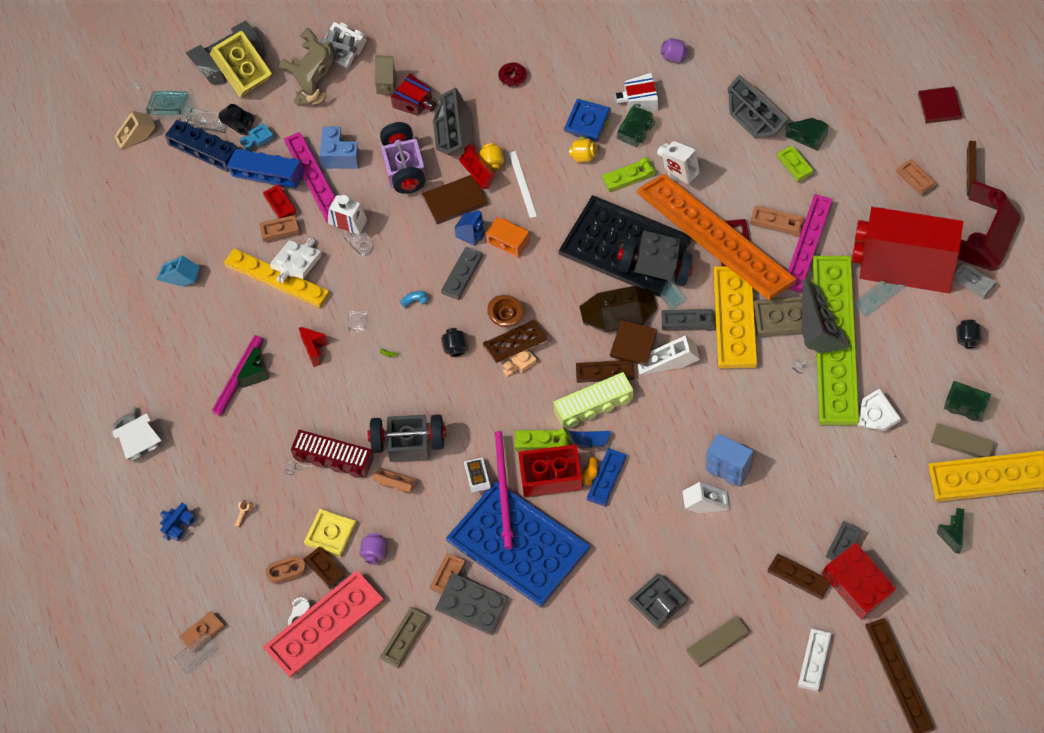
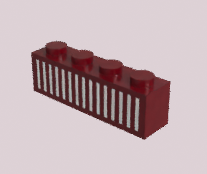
M300 429L291 447L292 456L298 462H309L320 468L324 466L338 473H349L356 478L367 477L374 459L372 450L369 448Z

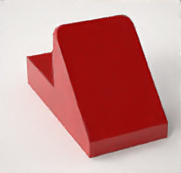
M299 327L300 337L313 367L321 365L319 357H322L319 348L328 344L326 335L308 328Z

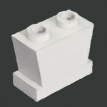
M147 413L111 432L114 439L119 438L125 459L130 458L132 461L142 456L141 451L145 449L151 451L159 447L158 442L161 440L147 423L150 421Z

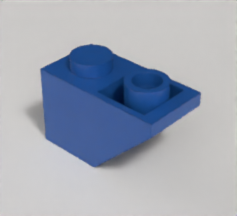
M478 210L464 213L454 227L456 238L474 246L479 240L481 241L485 234L482 212Z

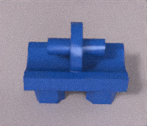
M181 502L176 510L171 508L169 512L163 510L160 513V516L163 518L160 522L163 526L160 531L164 534V539L169 541L171 538L179 541L184 534L183 529L179 527L182 523L191 526L195 521V517L188 510L187 505Z

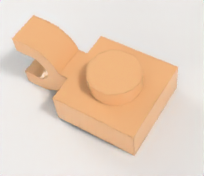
M526 349L511 356L510 361L503 364L505 368L503 373L507 378L517 370L523 373L536 364V358Z

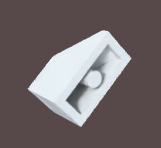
M698 482L683 491L684 506L687 510L698 514L729 510L727 491L702 482Z

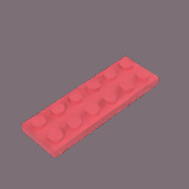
M356 570L264 645L263 648L284 673L291 678L383 602V598Z

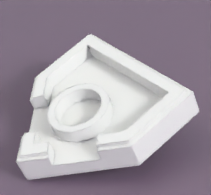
M880 389L862 399L857 427L886 431L901 421V418Z

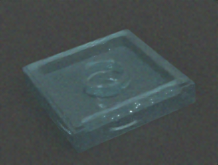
M153 91L146 107V113L152 115H182L188 99V91Z

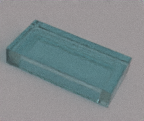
M668 280L660 294V298L670 310H673L686 302L687 299L672 280Z

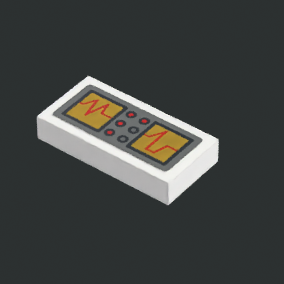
M483 457L464 461L471 493L491 489Z

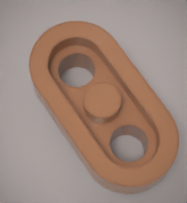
M292 556L271 563L266 568L267 579L273 584H279L300 577L305 573V562L299 556ZM294 567H299L298 570H293ZM275 573H280L277 577L273 576Z

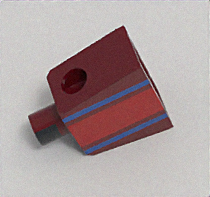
M412 74L406 77L391 96L393 108L416 116L420 115L424 109L432 112L436 107V102L432 100L430 87Z

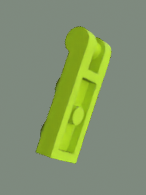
M644 157L639 162L603 174L602 180L609 193L649 179L655 176L656 171L654 167H651L649 158Z
M564 429L515 430V451L569 445ZM554 439H560V441L554 442Z

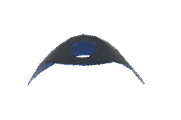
M564 428L570 444H577V448L603 447L611 434V431L582 432L570 431Z

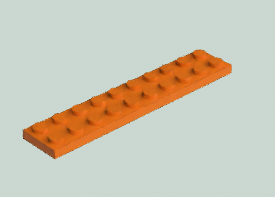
M662 174L638 188L637 194L769 301L796 283L794 276L666 174Z

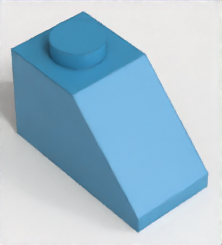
M182 255L164 263L157 280L184 287L191 283L193 284L197 280L200 267Z

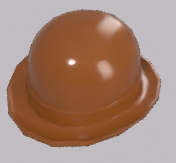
M499 295L490 300L487 313L494 324L500 327H510L521 320L524 315V307L515 297Z

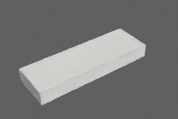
M811 628L798 687L818 692L831 633Z

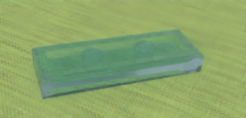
M883 280L854 301L853 305L867 317L906 287V285L902 283L900 285L890 284Z

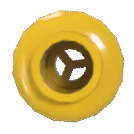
M588 138L574 140L572 146L569 147L570 157H573L576 163L591 162L597 156L596 143Z
M495 143L482 146L479 152L481 158L492 171L499 170L500 166L505 162L502 148Z

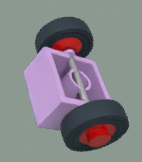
M391 123L380 132V139L383 144L381 146L382 157L389 184L398 193H414L425 185L426 180L417 139H413L412 129L407 123Z

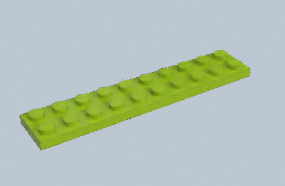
M813 256V283L818 285L828 302L826 307L837 318L834 322L838 328L843 329L849 347L844 350L825 353L816 352L819 425L859 424L851 256Z

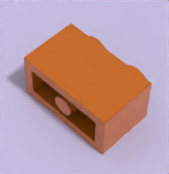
M498 216L486 231L488 244L519 258L530 242L529 231Z

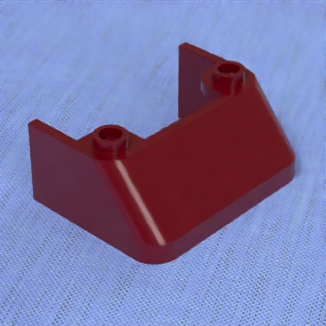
M973 181L969 200L996 209L997 212L986 235L975 232L968 237L967 241L961 240L958 259L989 271H995L1000 268L1020 223L1021 213L1002 190Z

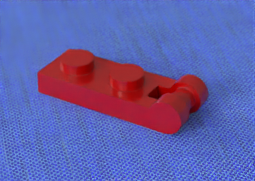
M468 144L464 149L465 153L461 155L459 161L482 189H489L496 174L476 152V147Z

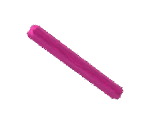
M254 335L212 408L213 414L217 416L223 414L239 386L237 376L253 347L259 349L263 343L260 336Z

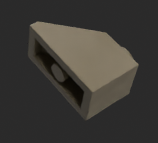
M375 55V85L377 94H393L397 78L394 57Z

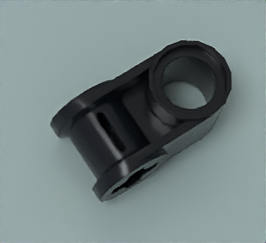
M236 104L228 105L218 115L221 123L241 135H249L251 123L255 120L253 114L243 110Z

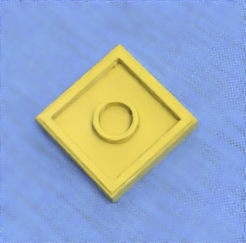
M319 509L306 536L304 545L314 549L320 546L324 552L341 558L357 523L355 520Z

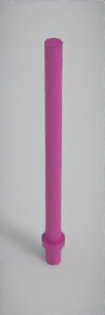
M496 431L495 444L503 524L501 535L502 539H504L505 549L510 550L513 548L512 538L514 534L511 531L503 435L501 431Z

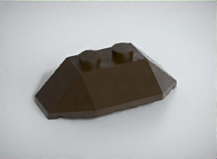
M637 286L597 293L580 305L579 309L584 325H589L606 333L618 330L620 321L644 325L657 310L654 295L650 291Z

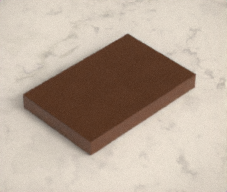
M471 175L422 193L436 224L487 205V201L478 183Z

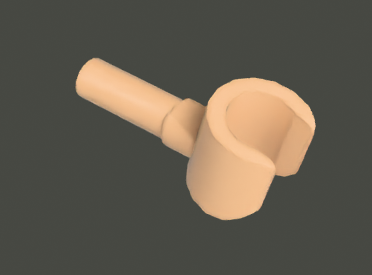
M246 500L239 502L240 512L235 526L239 527L246 512L253 509L254 504L252 502L248 503L247 508H245Z

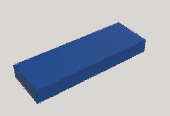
M608 448L588 493L587 501L606 506L626 460V454Z

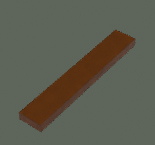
M885 618L865 624L866 631L911 732L928 733L934 731V726Z

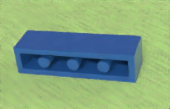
M235 149L227 164L232 177L274 185L279 184L280 186L297 188L304 173L300 160L284 158L279 155H267L262 152H250L248 150Z

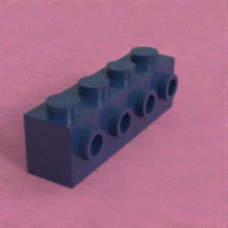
M176 120L165 134L169 146L229 172L227 164L234 150L237 149L234 143L226 142L216 135L208 134L203 129H197L188 122Z

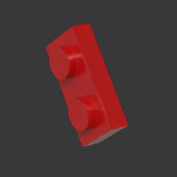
M279 184L263 192L264 198L278 219L296 214L295 208Z

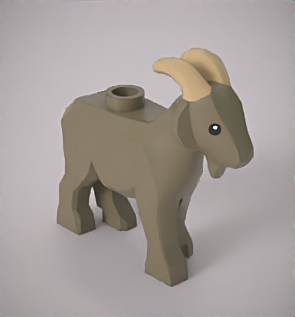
M305 28L300 37L306 40L302 47L309 49V52L303 57L301 62L295 57L292 58V63L283 59L278 68L291 72L303 89L299 90V92L296 91L294 103L310 106L322 103L326 97L325 92H322L319 96L320 90H316L315 87L321 77L328 73L329 67L333 63L334 54L331 42L327 41L321 44L312 30Z

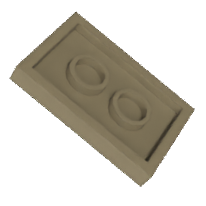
M802 296L771 299L770 301L768 299L753 301L758 337L802 333Z

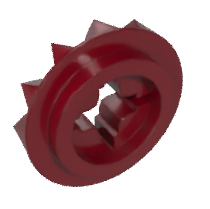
M514 62L503 65L498 72L499 80L503 85H508L509 88L513 85L517 87L518 84H523L527 75L526 69L521 64ZM513 71H514V72H515V76H514L512 79H510V76L512 75V73H513Z

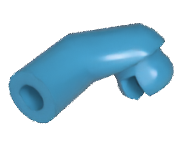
M414 291L399 301L406 308L415 300H419V303L423 304L429 298L424 291Z

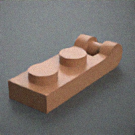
M760 206L754 207L750 220V225L789 233L794 237H800L801 227L805 223V218L802 216Z

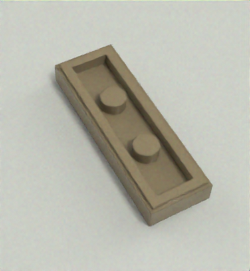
M937 423L931 439V443L977 458L989 457L994 445V441Z
M410 607L381 654L380 659L399 668L428 621L429 616Z
M735 616L689 647L687 653L698 667H701L748 635L749 631L738 617Z

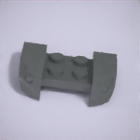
M246 20L232 27V34L206 48L199 45L186 52V55L211 84L226 83L222 71L210 56L212 48L241 30L261 59L264 58V45L256 31Z

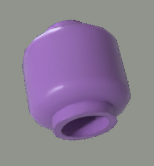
M674 38L664 41L661 47V55H663L664 60L679 63L682 58H686L688 48H685V42Z
M368 534L362 538L360 556L368 564H377L378 561H382L386 554V540L383 539L382 535Z

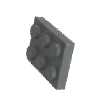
M452 573L435 610L491 635L507 597Z

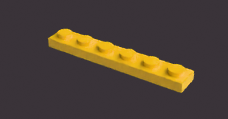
M235 248L224 261L226 267L319 309L330 295L328 290L295 276H288L283 283L278 282L277 277L281 272L271 269L270 264Z

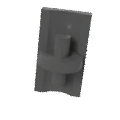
M329 30L326 39L322 38L321 43L331 42V46L334 47L332 49L334 54L333 60L338 61L340 57L345 58L346 56L342 49L356 53L357 48L354 47L355 37L344 34L341 44L338 43L340 33Z

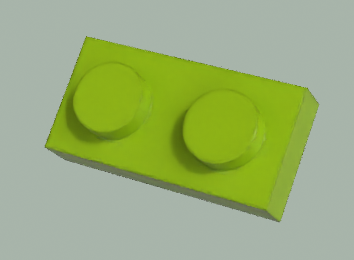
M792 145L777 153V159L797 182L813 174V169Z

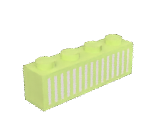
M624 372L554 401V412L563 429L572 428L584 420H591L596 415L610 412L617 406L630 403L633 400V389Z

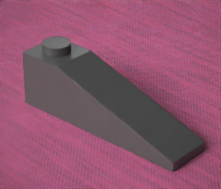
M805 278L803 280L802 333L805 340L804 344L808 349H813L818 353L847 349L849 344L842 328L836 326L834 321L837 318L826 307L828 302L818 285Z

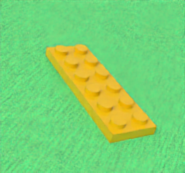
M727 266L713 267L718 369L756 368L752 286Z
M1044 450L928 463L927 466L935 502L1044 490Z

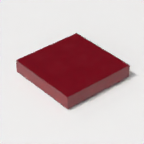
M954 86L918 92L925 124L962 118Z

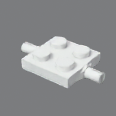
M309 238L305 244L289 240L271 261V269L281 272L277 277L278 282L283 283L288 276L304 279L322 257L320 250L311 248L315 244L313 238Z

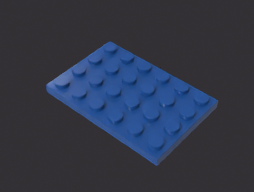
M495 481L491 485V489L484 493L446 537V541L541 608L589 551L590 545L508 490L510 524L514 537L512 538L513 548L506 550L504 539H502L501 535L503 524L499 483Z

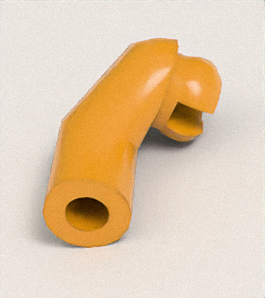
M594 457L589 458L588 467L581 474L582 483L585 486L591 485L593 479L598 474V460Z

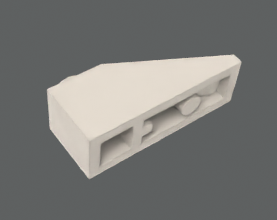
M685 335L652 350L647 366L637 365L640 375L643 376L683 368L699 361L700 357L696 343Z

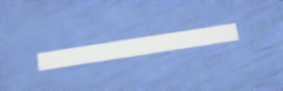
M516 151L509 152L529 217H536L537 215Z

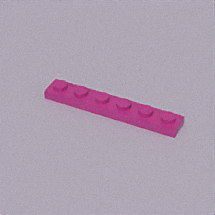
M298 132L284 138V142L292 158L300 160L304 169L302 177L326 223H328L329 208L335 197L302 134Z
M814 194L788 272L796 278V283L788 288L789 290L802 292L803 280L807 277L832 204L831 198Z

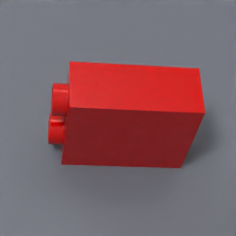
M871 206L869 221L858 220L851 263L861 264L859 279L950 294L960 250L964 221Z

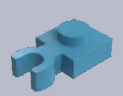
M262 123L249 131V137H242L240 144L248 143L245 145V150L250 151L254 145L261 147L274 139V136L267 126Z

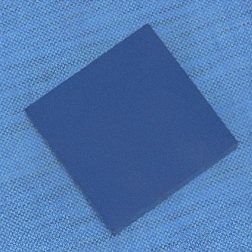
M577 99L564 127V131L598 141L611 108Z

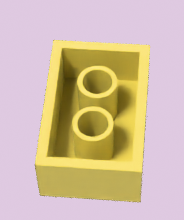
M242 30L213 47L210 52V56L240 98L268 81L272 75Z

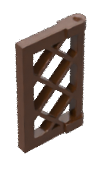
M531 320L522 326L484 341L483 346L493 360L498 363L547 341V336L540 329L536 321ZM520 335H528L526 340L518 339ZM503 342L511 343L509 347H501Z

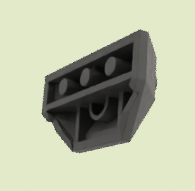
M738 75L727 88L730 115L754 138L776 135L788 122L783 112L741 75Z
M453 88L441 95V102L436 109L433 119L436 150L448 155L457 152L473 141L470 110L457 88Z

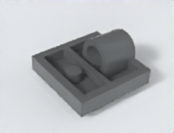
M659 573L629 598V602L657 629L687 603V600Z

